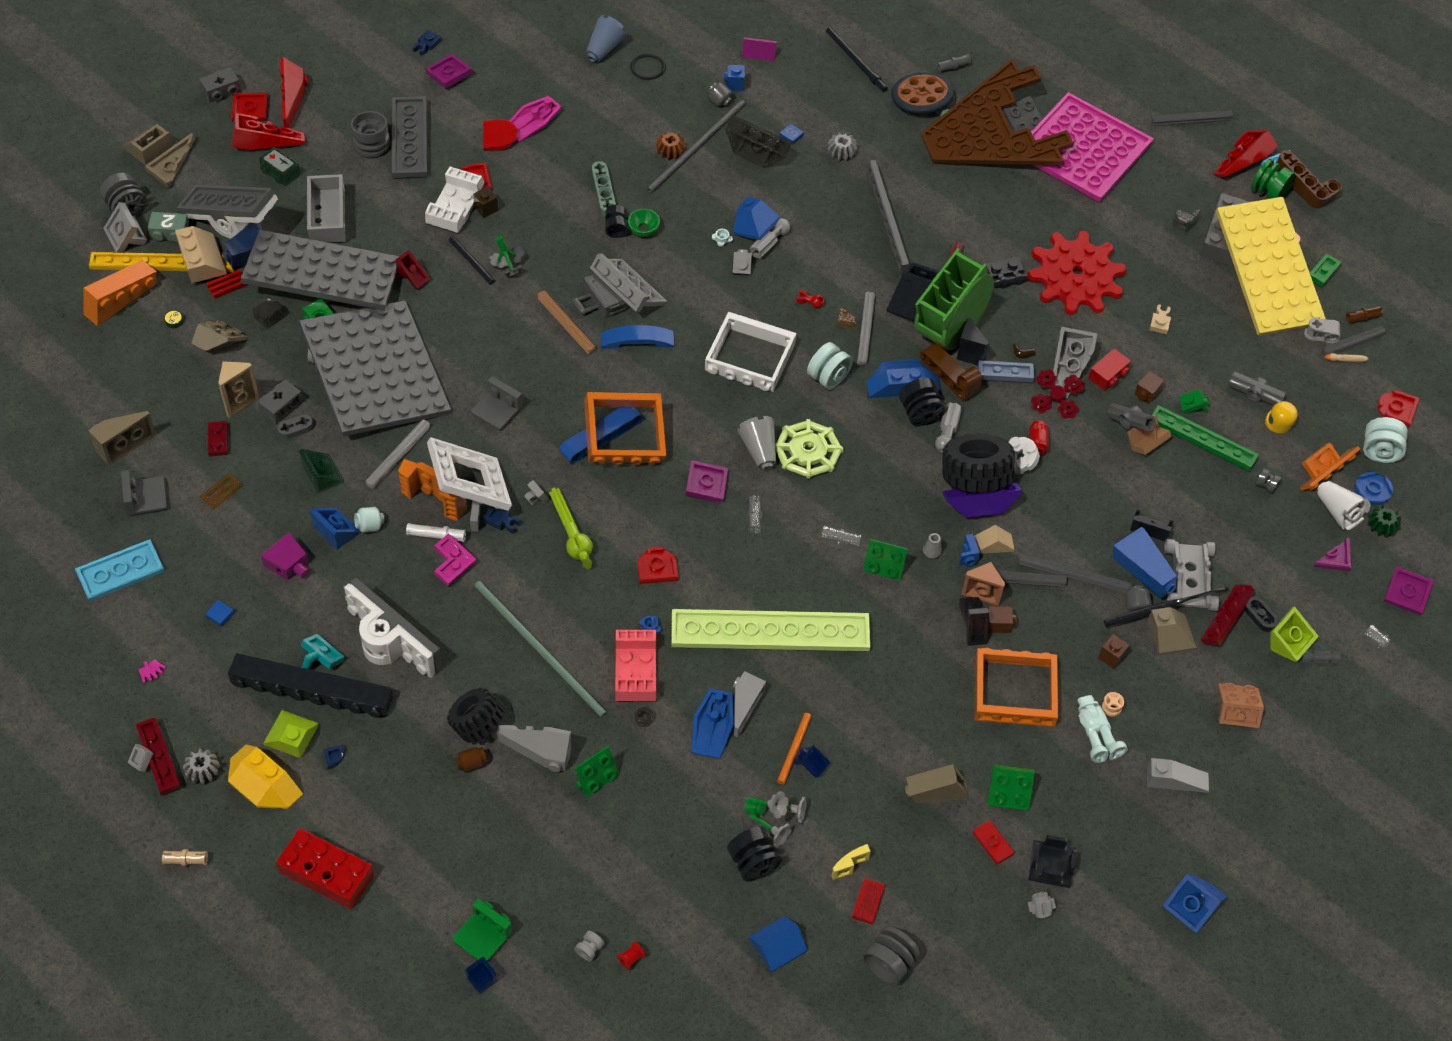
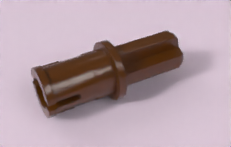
M1380 306L1368 309L1361 308V310L1346 313V319L1349 324L1357 321L1366 322L1368 319L1380 317L1383 315V311Z

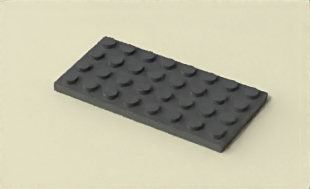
M259 230L243 271L241 283L385 310L397 274L395 259L399 256Z

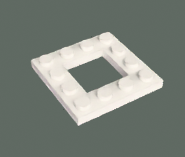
M430 437L427 445L440 491L446 494L457 495L463 499L474 500L480 504H487L497 509L507 511L510 509L512 504L496 457ZM453 463L481 470L485 486L457 478Z

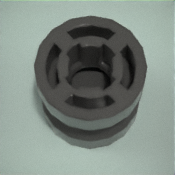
M1265 468L1258 477L1256 485L1265 487L1268 492L1273 493L1282 477L1271 474L1270 470Z

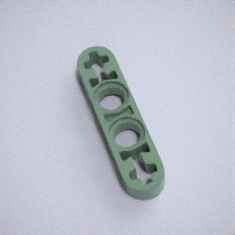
M598 161L592 165V176L600 212L605 216L606 204L609 203V206L616 205L607 165L604 162ZM599 181L607 182L605 185L598 184ZM602 194H609L610 196L607 197V198H604V197H602L601 195H602Z

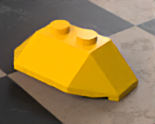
M245 745L230 758L228 782L257 808L289 809L303 796V793L287 772L258 747Z

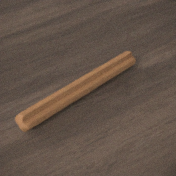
M546 291L539 292L538 299L586 353L591 354L594 352L595 345Z

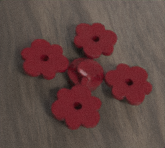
M1041 370L1040 375L1036 377V382L1042 388L1047 387L1051 389L1049 392L1050 397L1044 396L1042 393L1038 394V396H1033L1031 398L1032 409L1043 414L1046 410L1051 409L1050 403L1052 399L1054 401H1061L1058 412L1061 413L1062 418H1074L1076 413L1079 412V407L1074 405L1075 402L1073 400L1068 402L1063 399L1066 396V392H1071L1072 395L1082 392L1084 389L1083 380L1072 374L1069 378L1064 379L1065 385L1063 388L1060 385L1055 386L1057 377L1054 375L1053 370Z

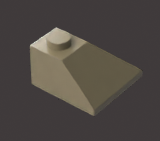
M1171 607L1151 610L1147 622L1159 655L1197 648L1185 614Z

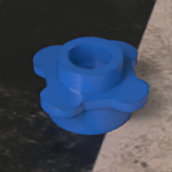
M646 616L639 621V625L642 626L643 630H656V634L660 633L661 627L658 626V618L656 616Z

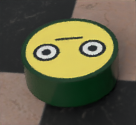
M177 310L167 312L164 316L166 326L169 328L180 327L183 324L181 312Z

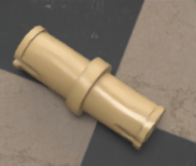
M183 849L182 851H163L162 854L163 864H181L182 866H188V864L206 865L208 861L207 851L197 852Z

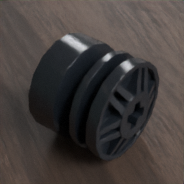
M919 378L906 384L899 393V399L906 410L910 422L914 426L919 427L938 421L946 412V405L933 379Z
M763 826L753 827L740 833L727 846L729 855L733 862L738 863L737 869L741 872V876L746 882L755 881L770 874L782 862V856L777 852V847L771 845L772 839Z

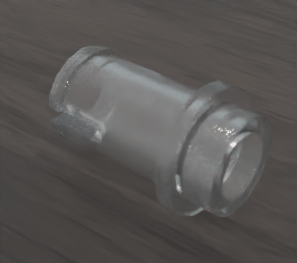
M1371 625L1365 631V635L1377 643L1378 648L1385 649L1391 642L1389 635H1384L1374 625Z

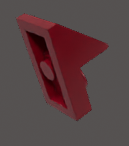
M409 249L395 259L398 276H405L414 289L419 288L430 279Z

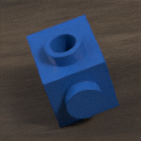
M728 65V72H724V82H727V87L731 91H744L745 65Z

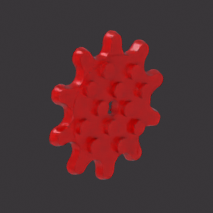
M1080 231L1074 241H1068L1060 233L1055 232L1050 236L1051 249L1035 247L1031 251L1032 258L1038 260L1041 266L1037 269H1031L1027 273L1028 280L1044 284L1045 290L1039 297L1043 303H1050L1052 300L1059 299L1063 301L1064 311L1069 315L1076 314L1080 305H1087L1093 312L1101 313L1104 311V305L1101 301L1103 297L1110 296L1119 299L1123 295L1122 288L1116 285L1113 279L1126 274L1125 265L1113 263L1108 259L1114 250L1111 243L1094 246L1090 244L1089 234L1086 231ZM1073 270H1081L1082 274H1075Z

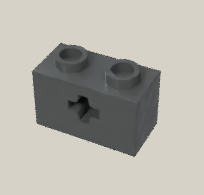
M231 67L199 78L201 89L209 103L241 92L239 79Z
M284 380L277 384L267 395H264L258 401L260 413L277 424L299 406L303 399L301 391L287 380Z

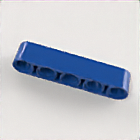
M620 407L595 423L597 450L639 425L643 420V415L636 408ZM586 429L569 438L559 447V452L570 464H575L588 456Z

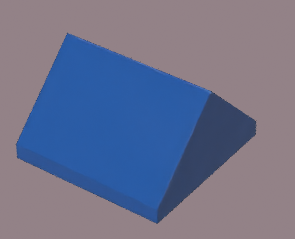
M312 508L310 510L313 526L337 550L361 532L337 508Z
M785 916L748 937L771 973L808 951L798 925Z

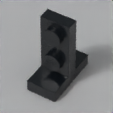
M979 597L959 598V606L967 627V645L987 644L988 608H982Z

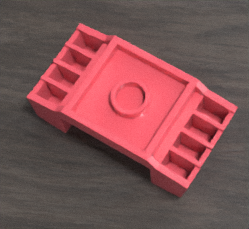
M616 630L615 701H656V630Z

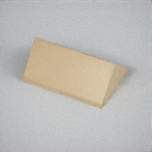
M222 363L218 384L226 415L230 418L260 398L253 368L250 363Z

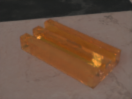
M228 473L200 495V498L214 510L243 486L241 482ZM229 480H231V482L228 483L225 487H222V486H223L224 484H226ZM218 490V492L215 495H213L210 499L208 498Z

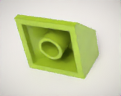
M282 710L263 745L301 759L319 723Z

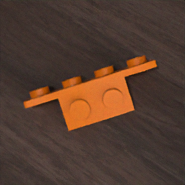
M1331 443L1325 444L1301 463L1311 479L1302 485L1300 489L1302 491L1306 489L1311 491L1320 485L1318 482L1331 477L1333 470L1341 469L1345 461L1348 462L1355 458V453L1360 450L1359 446L1347 450L1339 457Z

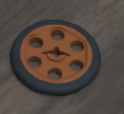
M919 72L907 75L897 81L892 88L891 97L895 105L901 110L914 114H927L946 107L954 97V87L942 75L931 72Z

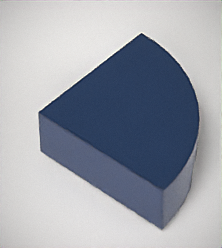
M344 744L323 749L328 770L336 767L337 763L342 761L343 754H345Z

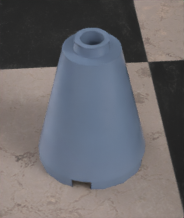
M601 15L597 19L586 50L587 58L591 62L602 60L627 36V32L624 33L623 31L624 26L610 16L603 18L604 15Z

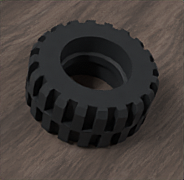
M969 433L949 440L943 448L942 476L947 484L956 490L960 489L962 492L968 491L975 494L977 492H982V494L990 491L996 492L998 489H1003L1006 485L1008 486L1014 478L1015 450L1007 440L1001 439L999 436Z

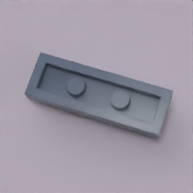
M979 361L978 370L982 375V380L1033 382L1034 367L1032 363Z

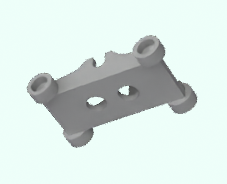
M1166 539L1164 551L1165 554H1173L1174 573L1177 575L1175 593L1168 594L1167 601L1211 591V571H1209L1211 563L1209 557H1214L1215 542H1206L1199 546L1178 544L1174 539ZM1192 564L1196 570L1188 571L1185 565ZM1193 580L1197 586L1191 588L1187 586L1186 581ZM1210 594L1183 602L1171 608L1183 606L1208 608L1209 611H1218L1219 597L1211 596Z

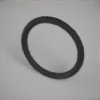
M651 53L636 56L630 65L632 73L638 78L645 80L660 77L666 68L664 60L658 55ZM642 57H654L661 62L662 69L657 75L642 76L635 71L634 64Z

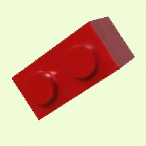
M1113 349L1091 368L1088 379L1106 391L1109 387L1113 388L1117 384L1118 379L1127 376L1130 371L1131 361L1116 349Z

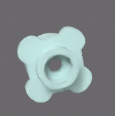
M718 229L712 235V239L721 247L733 240L726 229Z

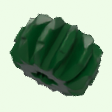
M1384 505L1380 508L1376 506L1368 516L1367 526L1371 527V532H1377V537L1383 534L1386 538L1388 535L1393 536L1400 529L1401 517L1397 516L1398 511H1392V507L1387 509Z

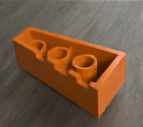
M141 260L84 287V315L95 325L99 326L155 286L157 271Z

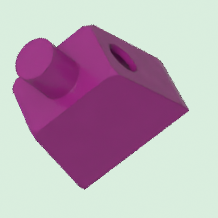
M287 533L261 555L264 567L287 580L295 574L304 579L310 572L306 567L308 564L307 554L290 533Z

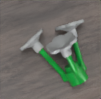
M778 792L769 801L749 797L746 800L744 810L746 813H749V819L757 821L771 831L770 833L774 835V846L778 848L786 842L787 837L790 835V825L787 823L780 828L772 827L758 816L764 814L766 807L770 808V812L773 813L775 818H780L781 815L786 814L787 810H790L791 813H797L798 823H802L805 817L807 802L806 797H802L799 805L791 804L789 806L788 798L785 797L784 792Z

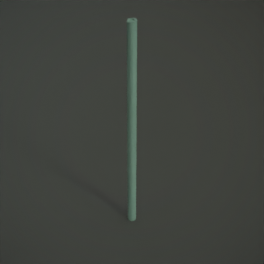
M478 581L475 584L478 591L601 718L604 717L607 712L487 587L481 581Z

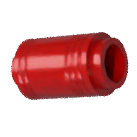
M1038 420L1034 421L1029 427L1030 439L1036 444L1039 455H1043L1049 450L1048 426L1044 421Z

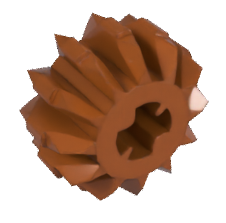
M673 131L672 133L665 132L664 135L660 134L659 139L656 141L658 154H661L662 158L667 156L668 160L670 157L676 160V157H680L685 150L684 138L680 137L679 133L674 134Z

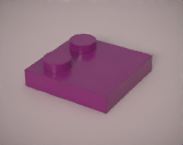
M453 54L425 68L426 73L445 89L473 74L472 68Z
M691 460L685 495L722 503L728 468Z
M1396 566L1383 602L1421 616L1434 580Z

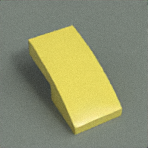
M863 845L851 851L839 860L833 867L832 879L835 880L852 874L855 864L869 860L870 849L868 845Z

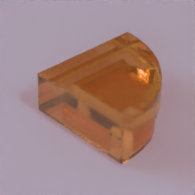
M840 308L838 325L856 328L855 317L848 313L849 311Z

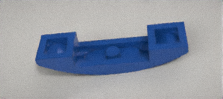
M622 326L601 332V349L620 348V344H656V348L674 347L673 331L657 326Z

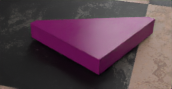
M1347 538L1343 543L1326 553L1324 557L1315 562L1314 567L1350 571V539Z

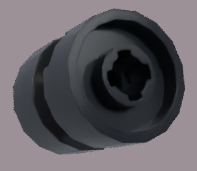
M622 205L609 206L605 211L606 234L612 238H622L628 233V210Z

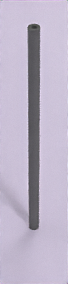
M741 99L653 181L647 187V191L652 193L732 118L745 105V101Z

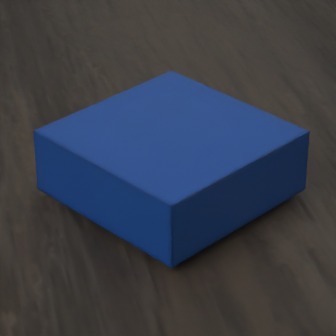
M217 600L205 615L206 618L222 627L234 614V609Z

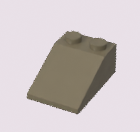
M148 411L103 420L88 430L96 453L108 465L116 462L156 435Z

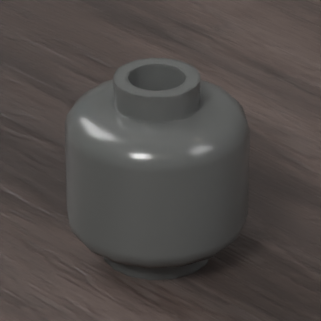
M715 82L707 91L708 99L717 107H722L723 105L726 107L732 101V91L722 82Z
M1143 585L1128 588L1129 591L1125 593L1126 607L1130 612L1152 605L1150 591L1144 588Z

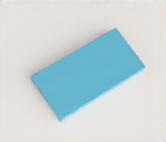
M150 539L75 568L89 602L165 572Z

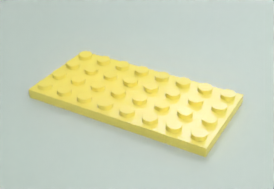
M1283 197L1217 208L1216 214L1258 336L1309 327L1308 324L1312 318L1325 319Z

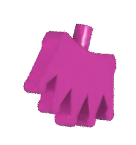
M153 660L149 664L145 661L143 663L145 667L139 669V674L143 683H146L145 678L152 682L151 676L158 679L156 672L163 675L160 668L166 670V666L157 662V660Z

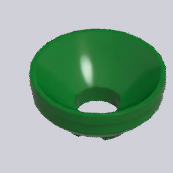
M650 209L635 210L628 217L629 229L635 235L646 237L653 235L659 229L660 218L656 212ZM645 225L649 229L647 231H641L639 227Z

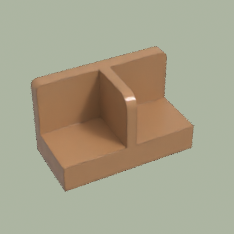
M1151 415L1156 420L1153 430L1146 431L1134 427L1128 431L1130 445L1134 452L1146 455L1171 437L1170 430L1159 427L1156 415Z

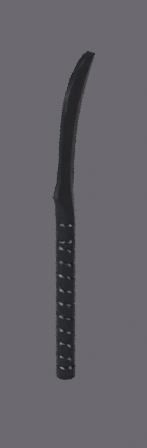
M1224 587L1180 599L1168 600L1105 619L1103 622L1105 627L1148 615L1154 609L1174 607L1195 598L1229 591V588Z

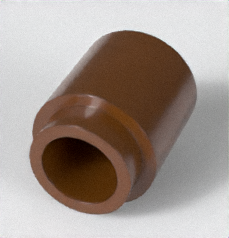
M474 747L459 752L458 757L455 758L458 769H463V772L483 767V764L487 763L483 747Z

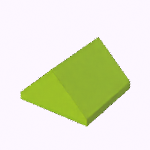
M1292 607L1271 631V650L1297 662L1319 636L1296 607Z

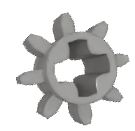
M1047 892L1033 894L1032 901L1028 902L1029 912L1035 914L1037 918L1050 916L1052 909L1056 908L1054 898L1048 896Z

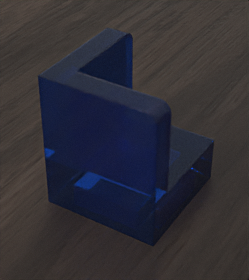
M481 957L465 970L467 980L479 995L497 983L496 972L484 957Z

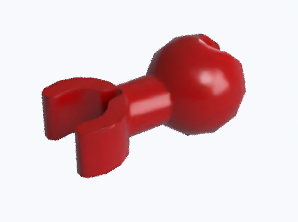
M799 290V295L802 297H796L798 304L807 302L811 303L814 308H821L824 305V298L821 295L809 296L805 291Z

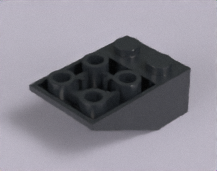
M912 262L902 274L886 311L915 321L917 313L915 304L940 271Z

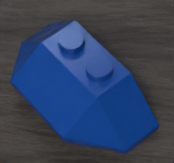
M919 359L882 362L866 383L869 398L899 396L901 389L906 384L919 378L933 379L939 393L942 390L939 377Z

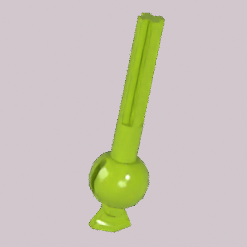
M552 488L549 495L569 537L566 543L567 553L571 558L582 561L583 567L589 570L592 567V561L589 559V555L593 550L592 541L587 535L579 533L560 489Z

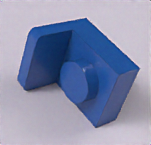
M973 534L965 535L964 543H962L963 553L960 554L958 563L959 566H972L978 563L980 552Z

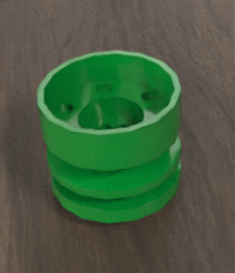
M1269 158L1257 171L1251 185V190L1254 192L1258 191L1259 195H1263L1268 190L1266 199L1284 198L1295 179L1296 173L1286 167L1279 172L1280 164H1274V161Z

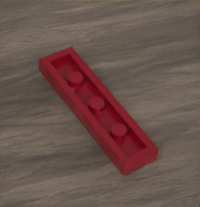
M1235 584L1201 637L1204 645H1221L1255 590L1252 585Z
M153 717L135 724L142 745L153 752L149 764L161 796L180 789L178 777L156 718Z

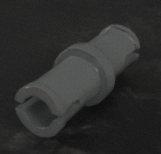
M969 54L956 58L951 57L950 60L938 62L937 69L939 73L951 69L957 70L958 67L970 65L971 58Z

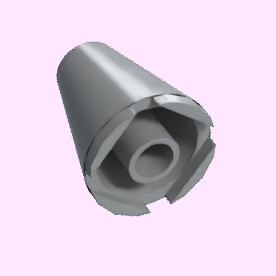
M763 416L764 419L758 420V417H754L742 422L739 425L740 429L737 428V431L757 467L764 471L770 470L776 464L774 420L769 416Z

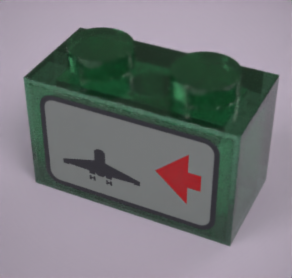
M275 147L259 158L261 171L265 175H270L276 183H281L285 187L300 176L299 164Z

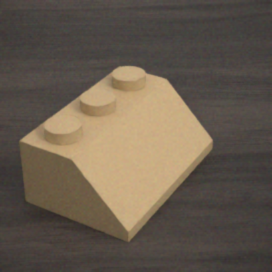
M194 226L175 230L191 283L227 274L213 233Z

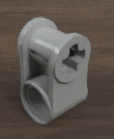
M1312 318L1309 321V327L1304 331L1305 337L1312 341L1335 343L1341 339L1340 323L1336 320Z

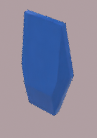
M715 689L708 690L694 715L691 753L716 759L721 758L734 725L732 693Z

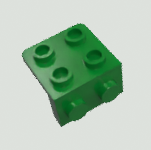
M477 899L472 904V916L453 936V942L480 963L486 964L510 937L512 926L511 920L505 914H498L487 901L483 903Z

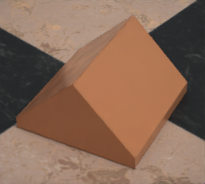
M992 562L967 571L961 595L979 597L980 601L999 606L1005 583Z

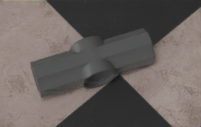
M1236 371L1233 373L1228 386L1246 393V396L1253 401L1263 400L1272 405L1282 402L1286 395L1285 392L1269 386L1263 378L1255 377L1252 379Z
M1112 403L1107 411L1108 418L1119 421L1126 429L1134 426L1151 431L1156 423L1154 416L1143 413L1135 405L1128 408Z

